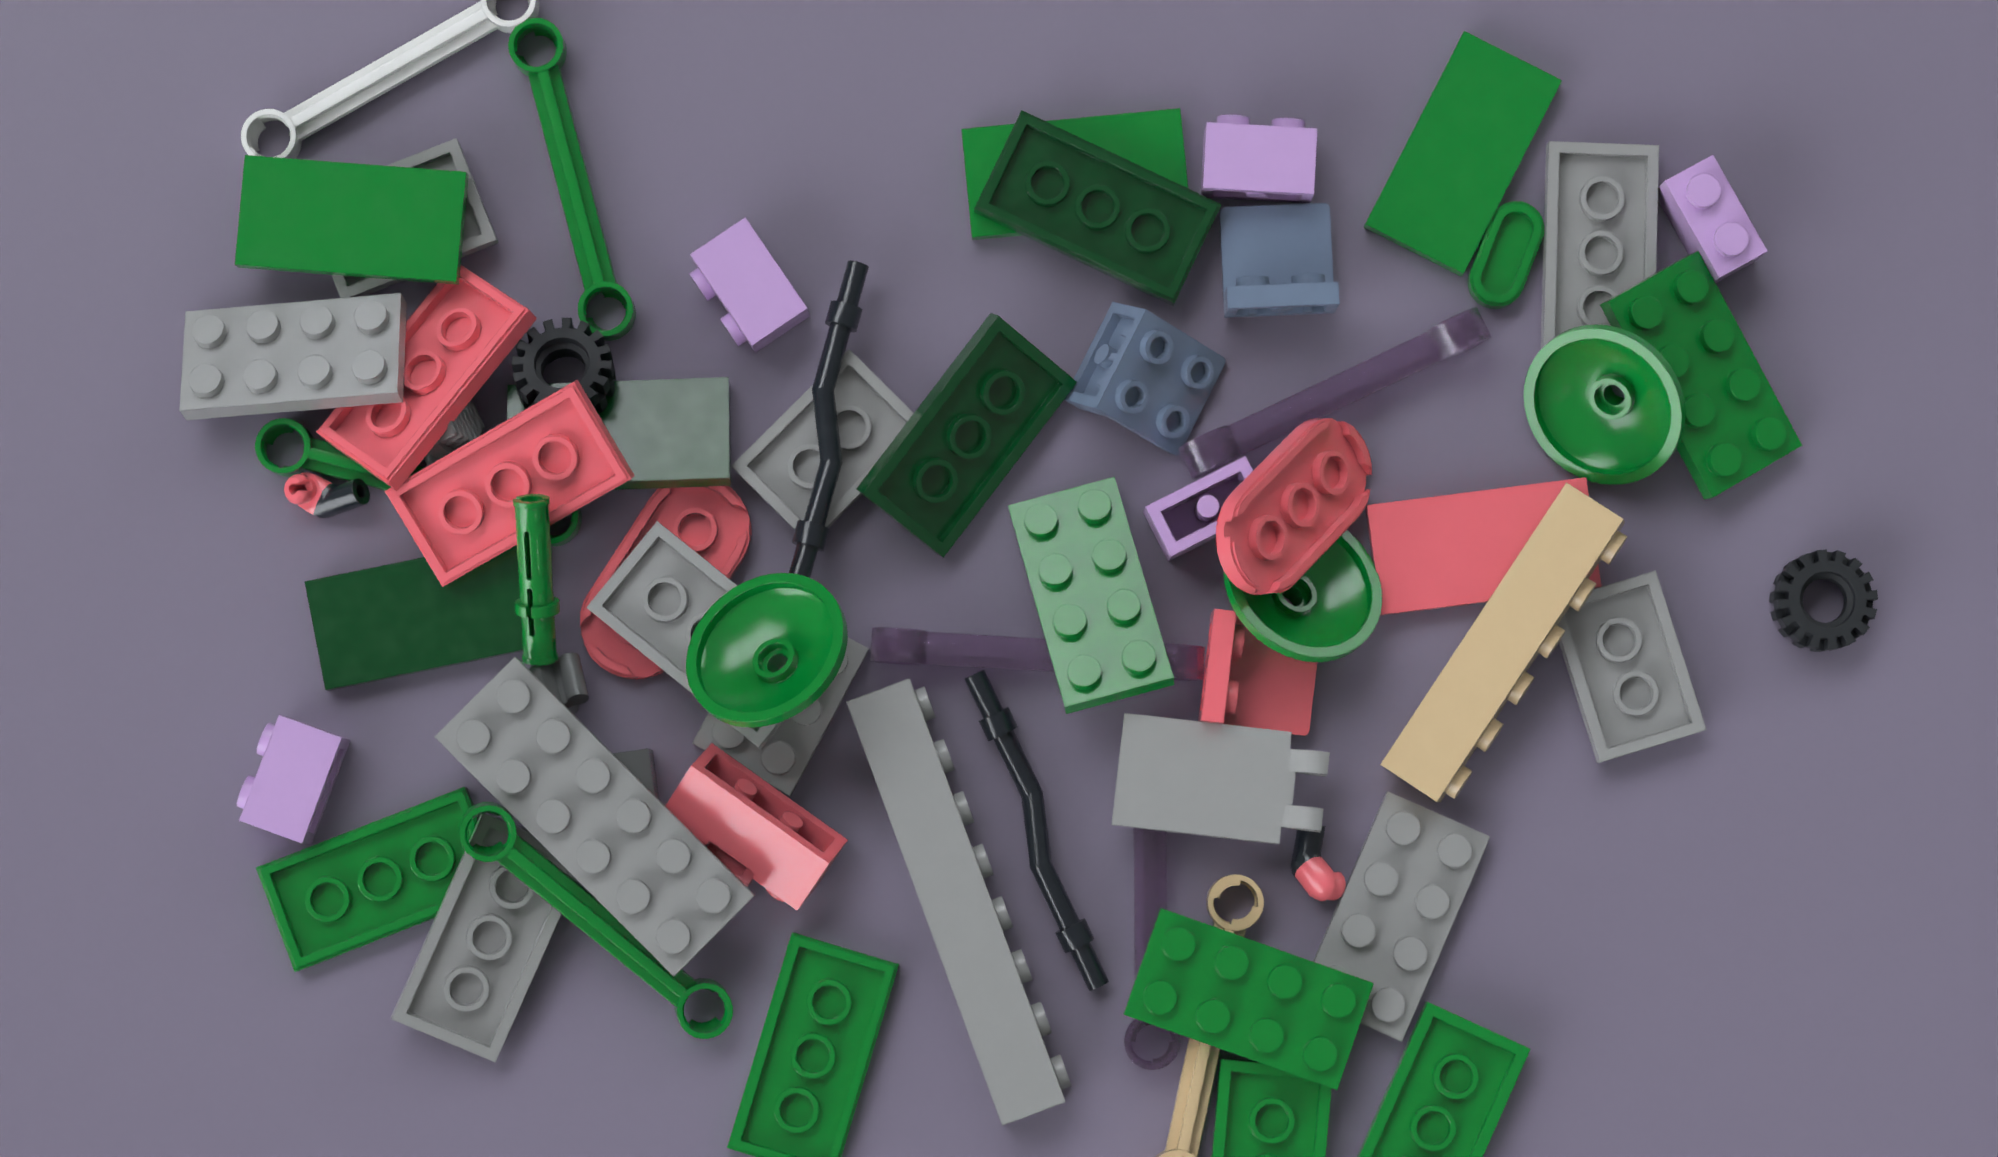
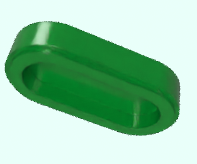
M1512 201L1503 204L1495 211L1483 235L1468 275L1469 292L1473 299L1483 307L1489 309L1505 308L1520 296L1544 235L1542 216L1532 205L1522 201Z

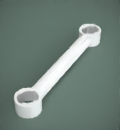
M481 0L284 113L275 109H262L253 113L247 118L241 130V143L245 152L252 156H262L257 152L260 151L258 147L259 135L266 129L264 123L268 121H281L289 127L290 142L284 152L274 157L296 159L301 150L302 140L495 30L498 29L505 33H511L518 24L530 18H537L540 7L539 0H527L529 8L526 13L518 19L509 21L497 17V0Z

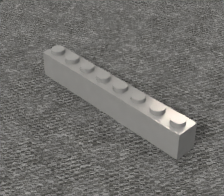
M909 678L846 701L1002 1126L1065 1103L1062 1090L1072 1086L1061 1055L1050 1058L1042 1039L1043 1036L1051 1034L1052 1031L1041 1001L1032 1005L1028 1001L1023 984L1033 979L1022 949L1010 952L1003 931L1013 928L1002 896L992 900L990 898L984 878L990 877L994 873L983 844L972 847L964 826L974 823V819L964 792L961 791L952 795L945 774L954 771L955 768L944 739L933 742L926 721L934 719L936 716L925 687L914 690Z

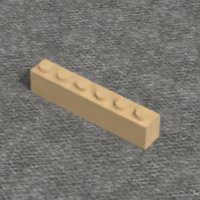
M1566 482L1380 764L1381 766L1436 802H1441L1446 794L1453 799L1457 797L1473 772L1465 766L1477 747L1486 752L1504 725L1496 720L1497 716L1507 701L1517 705L1532 684L1535 677L1527 673L1528 669L1538 654L1548 658L1563 637L1566 630L1558 626L1559 622L1569 607L1579 612L1591 595L1597 583L1590 580L1589 577L1598 563L1602 560L1610 565L1624 545L1628 536L1620 532L1625 524L1623 518Z

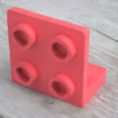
M1214 608L1210 616L1198 721L1292 732V735L1306 736L1310 731L1317 662L1296 660L1272 650L1249 632L1235 611Z

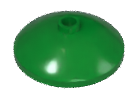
M1598 324L1583 325L1566 330L1550 340L1538 352L1525 378L1524 408L1534 437L1543 450L1558 465L1580 478L1586 477L1588 481L1608 485L1627 484L1641 480L1657 471L1671 457L1681 440L1685 426L1686 411L1684 396L1678 378L1661 353L1646 340L1627 330ZM1611 385L1619 387L1623 391L1624 397L1617 396L1613 392Z
M1348 530L1334 542L1291 588L1282 593L1249 594L1237 588L1225 572L1223 574L1229 601L1243 625L1259 641L1272 650L1296 660L1328 662L1351 654L1369 638L1381 614L1382 589L1379 575L1365 548ZM1285 598L1289 599L1293 605L1288 603Z
M772 573L750 579L734 587L707 610L691 637L686 656V674L693 695L713 717L738 727L753 728L773 725L802 712L827 690L844 660L848 630L841 606L822 584L800 574Z

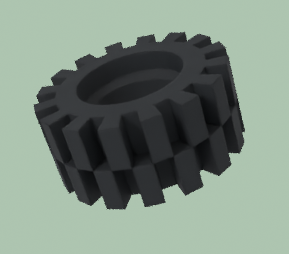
M562 318V328H554L552 319L543 321L545 332L542 334L535 327L528 330L526 333L529 343L521 339L515 347L518 356H512L511 364L517 392L524 408L532 406L561 389L552 387L543 379L544 370L549 363L556 359L573 357L579 359L585 365V374L579 383L593 406L603 412L608 406L606 395L610 397L614 395V380H616L609 345L605 344L604 336L598 330L592 334L590 324L582 320L578 328H574L572 318Z
M1827 549L1804 554L1783 567L1784 571L1776 576L1773 582L1776 585L1775 590L1769 596V603H1774V611L1770 612L1773 621L1778 620L1781 626L1778 631L1783 637L1789 636L1794 640L1793 645L1799 648H1810L1812 652L1832 651L1856 642V638L1864 635L1870 628L1867 626L1869 620L1875 619L1877 609L1873 608V601L1878 600L1877 590H1871L1869 582L1874 579L1870 572L1864 573L1859 568L1862 565L1856 558L1850 560L1845 557L1846 553L1838 550L1827 552ZM1815 580H1828L1834 583L1842 592L1844 599L1843 609L1840 615L1831 622L1816 621L1804 609V591Z

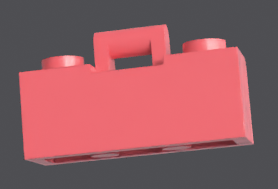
M713 743L690 766L665 805L704 845L708 844L707 848L746 887L755 880L765 887L766 891L773 898L786 902L797 911L817 887L848 841V839Z

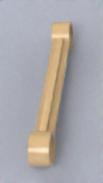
M1233 874L1221 877L1213 883L1207 894L1206 907L1211 919L1214 921V927L1245 937L1246 928L1255 924L1262 914L1264 898L1260 887L1252 879L1243 875ZM1241 883L1251 890L1255 901L1254 906H1252L1247 916L1241 919H1232L1230 924V922L1225 921L1217 914L1214 898L1220 899L1222 892L1226 888L1240 886ZM1189 1038L1166 1147L1156 1157H1198L1221 1049Z

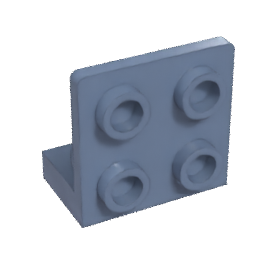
M1327 203L1223 207L1220 210L1224 318L1335 313L1340 304L1339 282L1333 281L1330 206Z
M1112 302L1074 377L1077 383L1064 400L1078 409L1106 416L1167 453L1179 455L1226 360L1220 354L1147 309Z

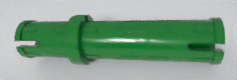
M525 494L513 499L520 598L514 602L515 614L521 617L522 662L527 665L537 666L555 663V660H558L555 615L560 612V600L554 597L549 518L550 497L543 494Z

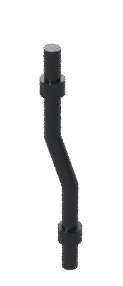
M851 260L847 263L837 301H831L825 320L829 330L812 387L820 463L804 520L797 521L792 539L796 549L789 573L800 574L809 578L811 577L817 552L824 551L829 533V528L825 527V523L843 463L834 390L850 333L857 332L862 314V309L858 307L869 269L868 265Z
M981 670L965 678V681L983 717L979 723L988 741L994 739L1022 798L1030 869L1060 929L1055 934L1064 952H1071L1089 991L1108 983L1109 980L1090 943L1094 940V936L1085 918L1079 920L1051 862L1043 791L1013 731L1018 726L1009 708H1002L985 670Z

